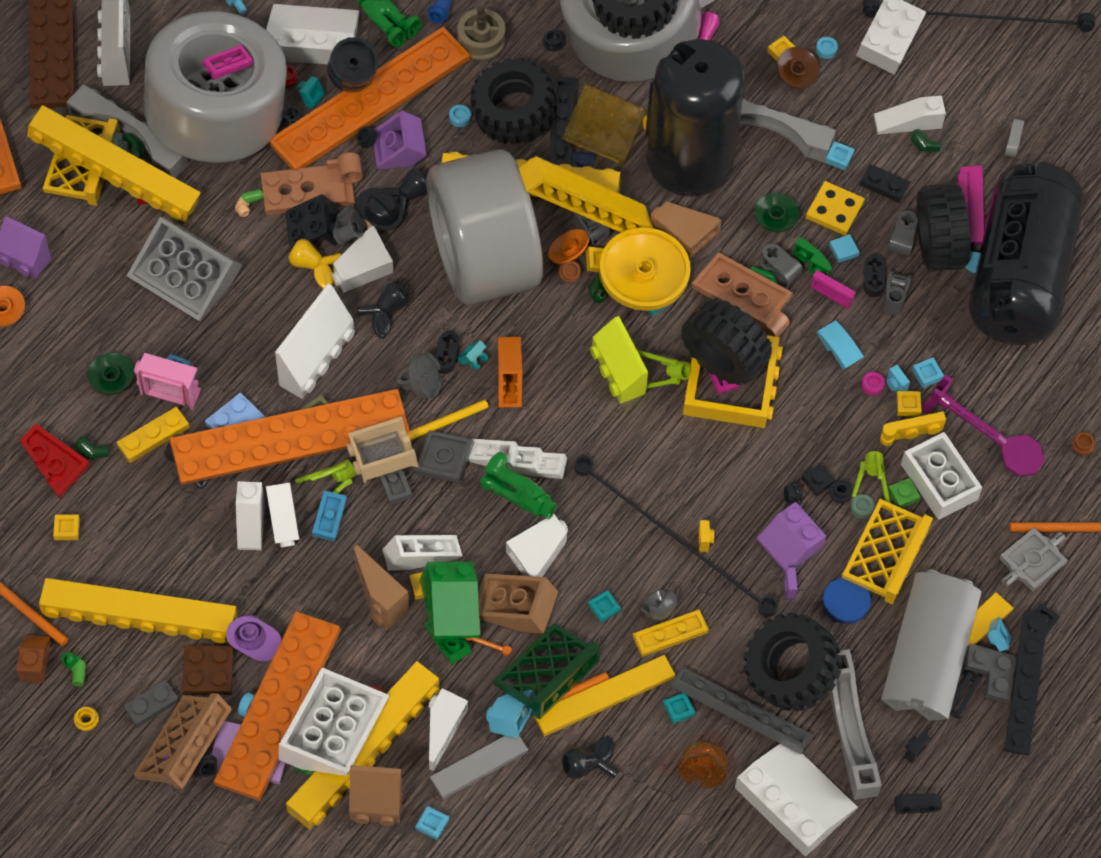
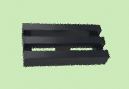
M964 667L961 669L959 679L961 676L965 679L954 696L950 715L957 719L961 717L982 679L980 676H974L971 671H965ZM968 682H974L958 711L953 710Z

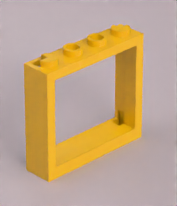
M767 335V338L771 341L772 355L768 363L761 410L695 400L700 365L695 358H692L683 415L765 428L767 419L772 420L773 407L769 406L770 400H775L777 387L772 386L773 380H778L780 367L775 365L776 360H781L783 347L778 346L780 337Z

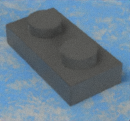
M402 469L379 476L390 505L412 498L411 490Z
M164 680L129 701L123 707L138 728L177 704L179 700L167 681Z

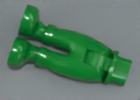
M358 0V5L362 7L365 14L383 33L388 36V42L393 47L403 46L406 42V37L410 40L413 39L421 29L422 20L418 16L407 18L391 0Z
M496 453L485 467L487 474L481 478V488L486 492L494 491L495 494L500 497L502 496L524 511L531 512L538 517L543 515L547 519H551L557 503L552 501L551 496L546 494L535 482L508 467L506 468L508 457L505 453Z

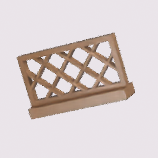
M211 693L209 698L183 695L134 773V776L139 780L171 783L176 789L183 790L232 708L216 693ZM188 704H192L191 708L184 711ZM194 715V718L185 723L186 719ZM180 724V727L172 731L176 725ZM182 735V738H180L179 740H177V741H175V742L173 743V741H172L173 739H175V738H177L178 736ZM167 744V747L159 752L161 747ZM169 755L168 759L160 763L161 759ZM155 764L154 768L147 771L150 766Z

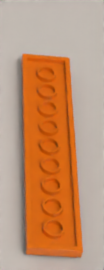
M442 27L378 68L372 82L365 89L359 92H341L276 134L269 142V145L291 169L305 168L356 135L361 128L370 126L468 62L470 54Z
M395 389L170 438V445L180 484L184 485L347 449L346 444L350 443L348 433L401 416L406 433H409L410 430L399 391Z

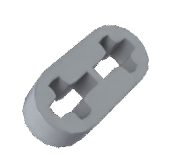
M1013 119L1005 150L1006 156L1016 157L1024 126L1023 120Z

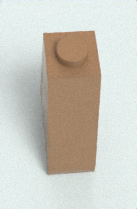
M665 202L661 207L657 206L650 215L653 228L674 237L683 246L689 259L720 233L721 220L719 218L670 202Z

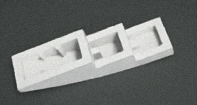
M473 439L474 446L468 459L469 462L486 466L496 453L503 452L508 457L506 468L508 467L516 473L538 477L563 478L567 462L565 454L544 453L541 448L518 446L515 441Z

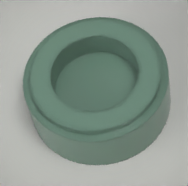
M859 494L852 499L850 511L856 518L866 519L874 511V501L868 495Z

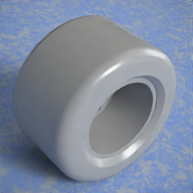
M560 0L567 35L578 58L592 71L616 81L638 82L653 79L660 59L667 57L676 44L697 39L701 27L700 0H678L676 12L673 15L671 14L672 20L668 24L664 23L663 29L659 32L654 30L651 32L652 35L648 37L639 35V39H632L631 35L623 38L619 37V32H616V34L609 32L608 27H603L599 17L596 16L592 0ZM616 0L627 6H637L645 3V0Z
M203 11L188 14L170 22L153 38L145 59L143 108L150 130L170 150L183 157L200 162H233L260 151L275 136L282 120L287 66L280 45L262 26L248 18L233 13ZM242 45L253 59V65L213 80L212 74L207 72V67L204 68L202 65L203 59Z
M496 149L432 166L428 170L426 177L430 217L442 264L457 299L463 304L473 305L536 288L543 276L541 242L529 193L526 192L519 166L514 157L506 150Z

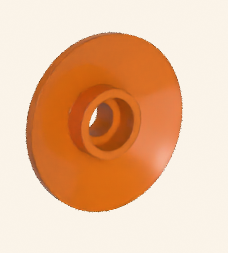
M574 229L559 236L549 248L548 256L550 260L556 264H563L576 259L588 246L589 236L587 232L582 229Z
M0 286V310L3 308L7 309L0 311V327L14 324L22 317L25 311L23 295L17 289L10 286Z

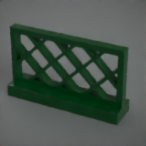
M553 623L544 634L534 641L494 680V685L531 708L532 715L540 720L599 662L601 646L594 641L587 644ZM555 633L562 637L563 641L550 642L549 638ZM568 647H578L582 651L569 654ZM564 648L565 654L552 655L551 649ZM538 649H547L548 655L535 656L534 652ZM567 661V666L565 668H554L553 662ZM550 662V669H537L536 663ZM521 664H533V670L520 671L519 666ZM552 675L550 682L539 683L538 676ZM535 676L536 683L522 684L521 677ZM507 678H518V684L508 685L504 681ZM537 690V695L531 699L524 695L523 691Z

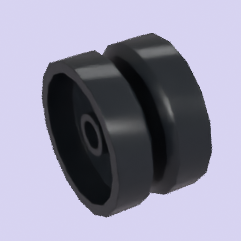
M348 37L339 41L333 48L327 63V74L331 83L345 92H359L365 89L372 82L379 65L375 48L368 41L358 37Z

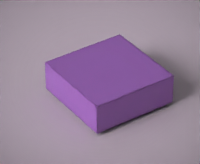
M787 568L785 570L784 587L787 600L796 598L798 588L795 568Z

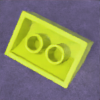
M617 316L593 336L590 351L592 357L595 360L598 359L600 363L599 367L603 378H607L610 383L611 394L613 397L617 396L621 404L646 394L648 371L620 317Z

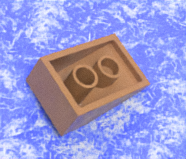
M356 545L354 547L355 569L371 612V618L377 625H383L389 630L409 612L408 591Z
M485 574L478 591L479 619L521 632L544 634L558 591L546 577Z
M350 765V820H354V822L359 824H367L369 821L379 822V824L384 826H392L394 823L400 824L403 797L401 769Z

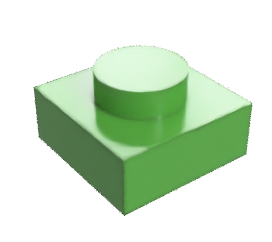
M910 478L895 483L888 488L896 506L900 508L920 501L921 497Z

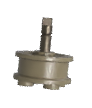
M479 7L465 13L459 20L457 27L458 42L470 54L471 59L489 60L502 52L505 46V23L499 14L484 7Z

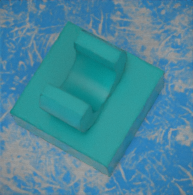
M311 76L307 82L300 81L296 86L305 106L312 109L325 95L322 85L316 77Z
M481 340L471 343L457 357L462 365L470 363L474 370L481 367L477 363L478 357L483 362L489 358L487 354L482 352L486 346Z

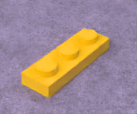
M175 407L117 441V446L128 462L131 463L167 442L175 434L189 429V423L179 409Z

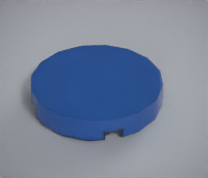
M837 578L830 582L824 591V610L836 622L843 624L844 622H850V624L857 623L869 611L871 603L869 591L848 580Z

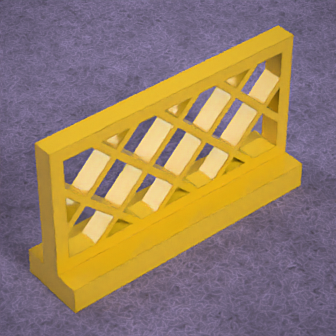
M70 115L66 116L70 121L79 124L89 131L94 128L103 129L102 133L98 136L116 145L120 134L118 120L109 118L108 122ZM54 153L43 186V192L87 200L88 204L97 206L105 179L93 175L90 171L81 174L78 170L80 166L73 164L70 159ZM67 159L70 166L59 170L57 167L58 162ZM74 170L78 177L67 181L64 175ZM59 177L65 183L59 187L50 186L51 182ZM81 181L84 183L85 188L83 192L75 191L71 187Z
M879 499L841 578L885 597L884 601L893 605L925 540L933 518L925 514L922 518ZM881 507L891 511L893 518L882 521L879 515ZM909 519L915 522V525L911 529L904 530L900 521ZM895 522L899 532L888 535L884 525ZM880 527L884 537L873 540L870 530ZM902 537L905 546L894 549L891 540ZM886 541L890 551L879 554L875 544ZM871 546L875 556L863 559L860 552L861 548ZM893 556L896 563L895 566L885 569L881 559ZM877 560L881 570L869 573L866 563ZM861 565L865 575L857 577L849 572L852 567ZM883 575L886 581L884 589L875 585L872 578Z

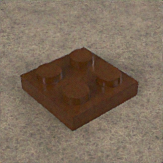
M184 646L183 695H210L211 693L232 695L234 647Z

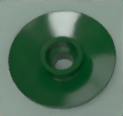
M769 193L758 200L755 205L754 214L757 222L764 229L772 232H784L791 229L797 223L799 208L790 196L782 193Z
M106 353L95 358L90 364L87 372L88 381L91 387L101 394H118L131 385L134 379V368L127 357L118 353ZM110 376H115L114 379H108Z

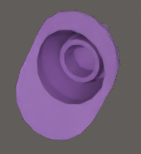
M245 615L234 619L226 631L227 640L231 646L258 661L272 660L282 641L280 634L273 627L253 615Z

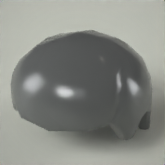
M667 588L668 593L660 589L657 590L640 606V610L650 620L661 621L667 619L674 612L678 600L670 588Z

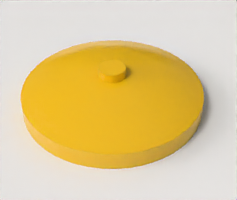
M633 228L619 233L607 243L601 254L599 275L607 293L618 303L635 310H657L672 304L683 294L690 277V261L683 246L671 235L654 228Z

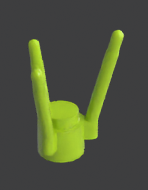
M637 350L640 356L660 361L663 365H666L667 375L671 377V379L649 383L646 389L669 384L679 385L680 380H687L689 378L691 367L688 362L668 359Z
M877 451L868 452L865 455V461L860 462V470L853 488L852 497H856L864 472L867 471L869 475L877 476L881 480L884 499L890 503L885 476L884 456Z
M347 459L332 467L297 478L295 483L310 479L314 481L332 474L336 482H342L333 491V493L339 494L345 487L352 484L351 478L356 476V472L351 462Z

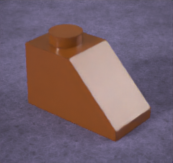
M25 636L19 648L16 669L20 682L45 683L51 642L50 636Z

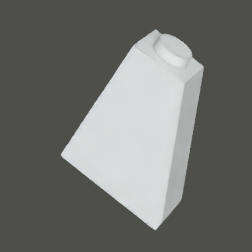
M374 226L370 227L362 237L356 240L333 263L334 273H332V278L335 285H340L344 293L393 273V261Z
M238 481L236 495L238 550L262 551L265 518L262 482Z
M290 483L266 486L275 544L280 543L281 547L295 545L294 541L299 540Z
M553 514L551 519L546 518L507 541L506 553L523 576L543 577L566 544L568 528L563 520H558L555 514Z

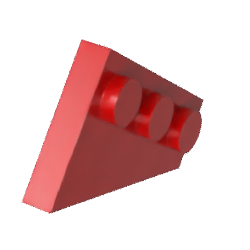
M36 423L20 439L21 445L59 499L90 467V462Z

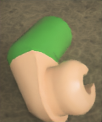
M257 189L243 193L235 205L236 213L240 217L248 216L250 212L248 206L251 202L263 199L262 191Z

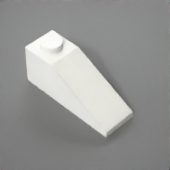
M942 96L920 97L875 113L874 121L877 134L910 132L915 129H942L946 112Z
M395 535L382 549L388 571L412 570L425 567L427 562H446L463 556L457 535Z
M443 688L438 695L434 694L429 703V769L432 771L435 770L468 711L467 700Z

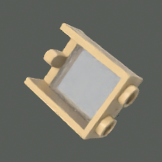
M402 416L348 433L350 443H347L346 446L350 457L355 456L356 461L353 462L356 475L361 474L364 483H366V480L409 466L418 467L414 449H412L409 435L405 431Z

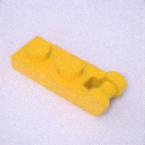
M944 412L887 423L883 426L880 442L884 446H890L894 440L914 439L919 435L927 433L930 435L937 434L943 430L946 417Z

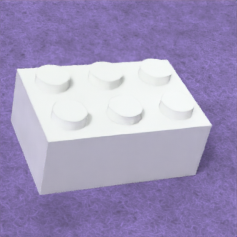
M883 0L856 56L895 75L926 11L903 0Z
M945 432L904 452L901 465L938 520L979 499L982 486Z

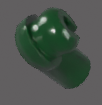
M920 129L912 131L911 140L918 150L940 152V141H930Z
M128 133L124 137V142L131 147L130 154L142 159L145 151L144 144L132 133Z
M599 273L588 286L591 299L596 303H602L607 298V293H604L602 288L603 285Z
M85 436L77 439L76 448L87 459L109 457L108 445L95 446Z

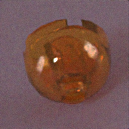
M706 740L696 741L688 745L682 752L678 772L689 784L692 781L701 783L699 786L701 788H715L724 782L727 776L729 761L725 751L719 745Z

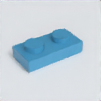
M324 490L312 531L313 537L335 542L347 496Z

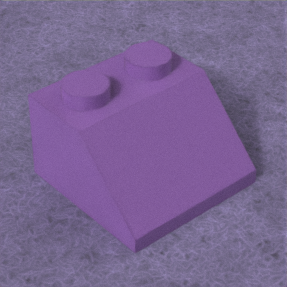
M400 111L375 128L377 139L374 143V152L378 169L412 166L427 156L421 118L405 111Z
M6 216L0 230V264L5 267L15 268L26 277L31 276L37 279L51 259L46 236Z
M796 502L780 512L757 537V541L784 571L787 568L798 567L823 549L826 535Z

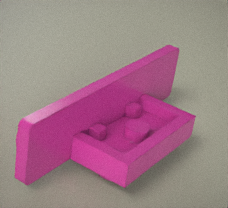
M981 165L961 167L960 174H958V183L955 184L962 188L969 215L971 244H982L984 235L983 168Z

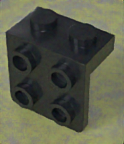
M321 194L288 209L285 215L289 246L293 249L296 242L300 239L312 242L321 237L334 246L338 245L333 236L337 215L340 212L338 205Z

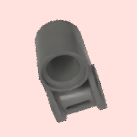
M352 205L345 207L337 215L333 236L340 246L347 245L348 241L355 237H362L364 227L366 226V222Z
M903 211L899 214L894 231L892 232L888 251L910 256L918 218L914 212Z
M575 212L573 213V224L577 229L587 232L589 246L594 245V241L602 237L610 236L609 227L580 216Z
M768 244L763 248L762 257L759 262L760 267L771 271L780 285L788 287L803 272L801 264L778 245Z
M892 270L889 271L883 301V310L887 314L898 315L902 312L912 275L903 276L893 273Z

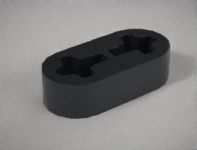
M878 255L867 257L863 268L864 292L870 297L881 296L885 287V262ZM873 263L876 264V272H873V267L871 266ZM872 280H876L877 289H874L871 285Z
M446 331L439 338L435 354L441 369L438 371L439 373L448 374L455 368L460 348V337L456 332ZM449 339L453 340V343H451L450 349H447L446 342H448ZM448 356V362L446 363V365H441V362L444 361V357Z
M936 793L905 794L894 798L895 812L900 814L932 813L942 809L941 795Z

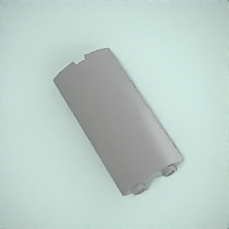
M927 570L926 572L915 574L881 698L895 711L915 709L929 721L949 719L982 592L973 586L972 581L940 574L935 570Z

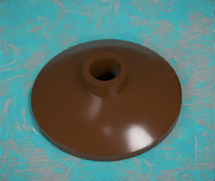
M791 47L783 51L779 56L777 72L785 84L793 88L802 89L811 86L816 81L819 75V64L816 57L809 50L802 47ZM793 68L798 69L799 73L794 72Z

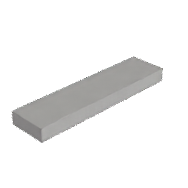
M503 736L430 776V780L443 800L527 754L528 748L520 736L518 738Z

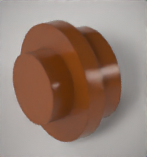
M572 260L561 264L558 274L564 282L572 283L579 279L581 268L577 262Z
M1086 432L1075 435L1071 443L1073 450L1080 455H1088L1095 448L1094 438Z

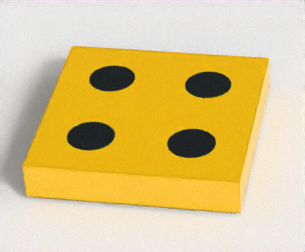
M824 181L806 214V219L846 236L861 210L865 198Z

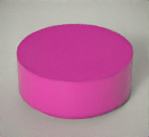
M877 372L865 374L861 383L862 390L870 396L881 394L885 387L884 377Z

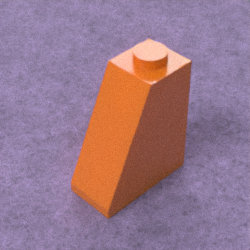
M498 337L499 407H522L521 337Z

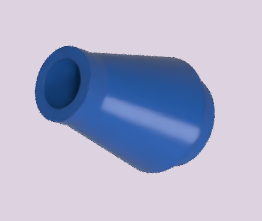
M436 0L428 8V18L436 24L446 21L452 0Z

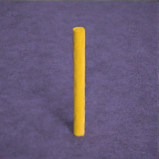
M484 399L411 430L407 433L410 441L428 434L429 430L435 431L487 409V401Z

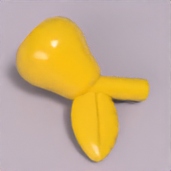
M300 239L294 245L288 259L294 267L314 270L317 283L324 289L327 284H333V272L329 265L333 264L341 256V253L322 257L309 240Z

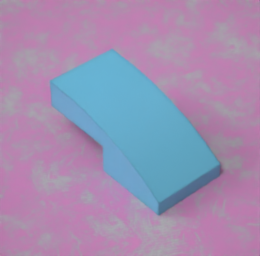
M836 320L816 332L827 351H832L842 369L847 368L864 357L849 334Z

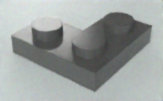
M969 644L966 650L964 669L986 675L984 697L1007 704L1011 698L1015 656Z

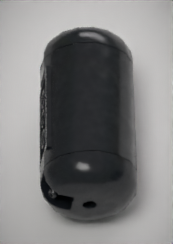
M693 39L676 44L667 57L660 59L656 66L654 80L650 83L645 134L648 135L646 159L652 177L661 187L676 195L695 197L709 194L723 185L733 169L746 77L740 59L729 48L713 40Z
M1040 162L1035 169L1033 163L1026 164V168L1021 163L1015 164L1001 173L993 189L969 300V311L974 325L983 334L996 341L1010 345L1039 343L1053 334L1061 319L1083 209L1082 188L1074 176L1059 166Z

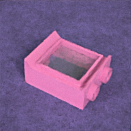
M144 353L141 361H137L134 373L137 375V385H139L140 394L143 395L145 392L146 395L185 406L187 404L190 410L193 411L201 392V388L197 387L198 380L194 379L198 369Z

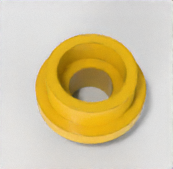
M82 707L74 715L75 726L82 731L94 729L99 722L98 713L91 707ZM85 717L91 718L87 723L82 722Z

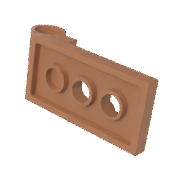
M345 153L338 159L327 160V165L260 173L266 215L286 213L288 209L321 194L335 202L338 207L355 205L352 183H357L363 178L360 156L356 153ZM304 186H312L314 188L310 192L302 190ZM288 188L291 192L283 195L280 193V190Z
M719 252L692 283V288L711 299L717 298L721 301H728L731 305L741 308L744 313L747 312L754 321L760 324V328L768 336L779 337L790 324L787 316L780 310L793 296V292ZM720 278L730 279L727 283L718 282ZM739 288L748 289L746 293L737 292Z

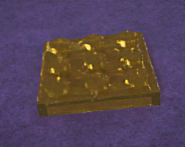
M585 84L562 139L615 162L624 164L646 110Z

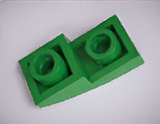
M799 237L795 243L793 255L798 260L809 263L808 272L812 276L818 270L830 277L832 267L824 255L812 244Z
M429 621L424 623V627L451 665L472 653L470 646L463 638L433 639Z

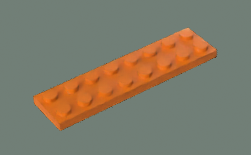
M295 612L214 780L215 786L261 801L279 763V744L321 668H324L341 632L340 626Z

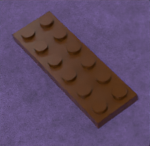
M29 0V83L31 109H39L42 105L47 108L67 107L66 102L75 94L73 0Z

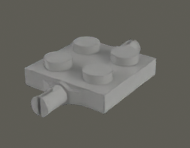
M1035 528L1031 529L1000 555L999 559L1010 570V573L1001 579L1002 583H1005V586L1008 587L1018 579L1032 592L1035 591L1066 565L1068 560L1057 548V545L1066 539L1065 535H1062V532H1058L1049 539Z

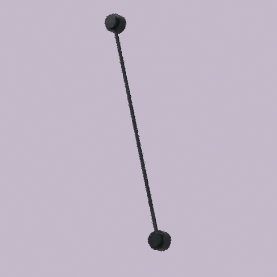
M864 0L863 13L866 17L874 18L880 8V2L878 0ZM926 11L927 15L1076 24L1082 32H1090L1095 26V16L1091 13L1080 14L1077 17V21Z
M582 455L576 458L574 463V470L578 475H592L599 482H601L603 485H605L607 488L613 491L616 495H618L620 498H622L624 501L630 504L633 508H635L637 511L643 514L646 518H648L650 521H652L654 524L660 527L663 531H665L667 534H669L671 537L677 540L680 544H682L684 547H686L688 550L694 553L697 557H699L701 560H703L705 563L711 566L714 570H716L718 573H720L722 576L728 579L731 583H733L735 586L741 589L744 593H746L748 596H750L752 599L758 602V611L763 617H772L776 614L778 603L775 598L771 596H765L759 600L756 596H754L752 593H750L748 590L742 587L739 583H737L735 580L729 577L726 573H724L722 570H720L718 567L712 564L709 560H707L705 557H703L701 554L695 551L692 547H690L688 544H686L684 541L678 538L675 534H673L671 531H669L667 528L661 525L658 521H656L654 518H652L650 515L644 512L641 508H639L637 505H635L633 502L627 499L624 495H622L620 492H618L616 489L610 486L607 482H605L603 479H601L599 476L593 473V461L590 457Z

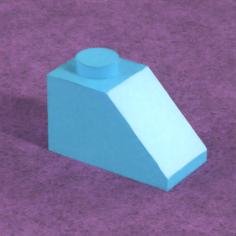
M535 690L523 691L524 695L531 699L536 696ZM509 694L498 697L493 706L489 707L486 715L490 732L518 738L532 714V709Z

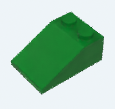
M427 562L420 577V583L433 639L479 638L478 584L473 562Z

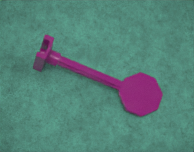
M945 375L921 409L928 414L937 404L945 409L948 408L1001 446L1005 468L1016 476L1035 475L1044 463L1041 444L1028 435L1006 438L954 401V398L947 393L953 379Z

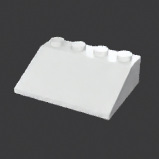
M102 0V10H98V22L102 23V27L98 28V41H101V46L97 47L98 59H101V64H97L98 77H102L103 86L130 85L128 0Z
M273 4L266 30L280 45L285 61L327 64L333 48L339 41L357 36L359 10Z
M327 284L275 351L279 386L303 399L306 393H310L314 389L316 380L320 375L323 376L327 372L329 363L333 358L336 359L340 355L342 346L346 341L349 342L355 333L353 319L332 285Z
M321 668L279 744L278 760L303 770L348 776L350 765H353L389 695Z
M782 744L777 745L753 762L737 777L735 789L805 857L858 808L808 758Z

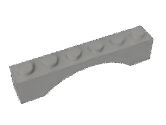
M83 84L66 102L70 116L108 122L109 118L118 120L119 129L126 134L132 133L144 144L153 166L175 178L188 165V158L175 153L162 144L155 137L146 122H141L131 112L122 110L114 101L105 99L94 88L90 89Z
M743 99L739 126H758L777 132L796 145L805 157L825 163L826 157L833 145L836 130L826 125H819L807 119H800L785 112H778L764 105L753 104Z
M850 649L842 650L838 653L842 657V665L838 666V669L841 671L839 679L835 678L834 684L836 686L833 691L829 689V694L853 799L877 797L882 785L877 764L869 747L863 726Z

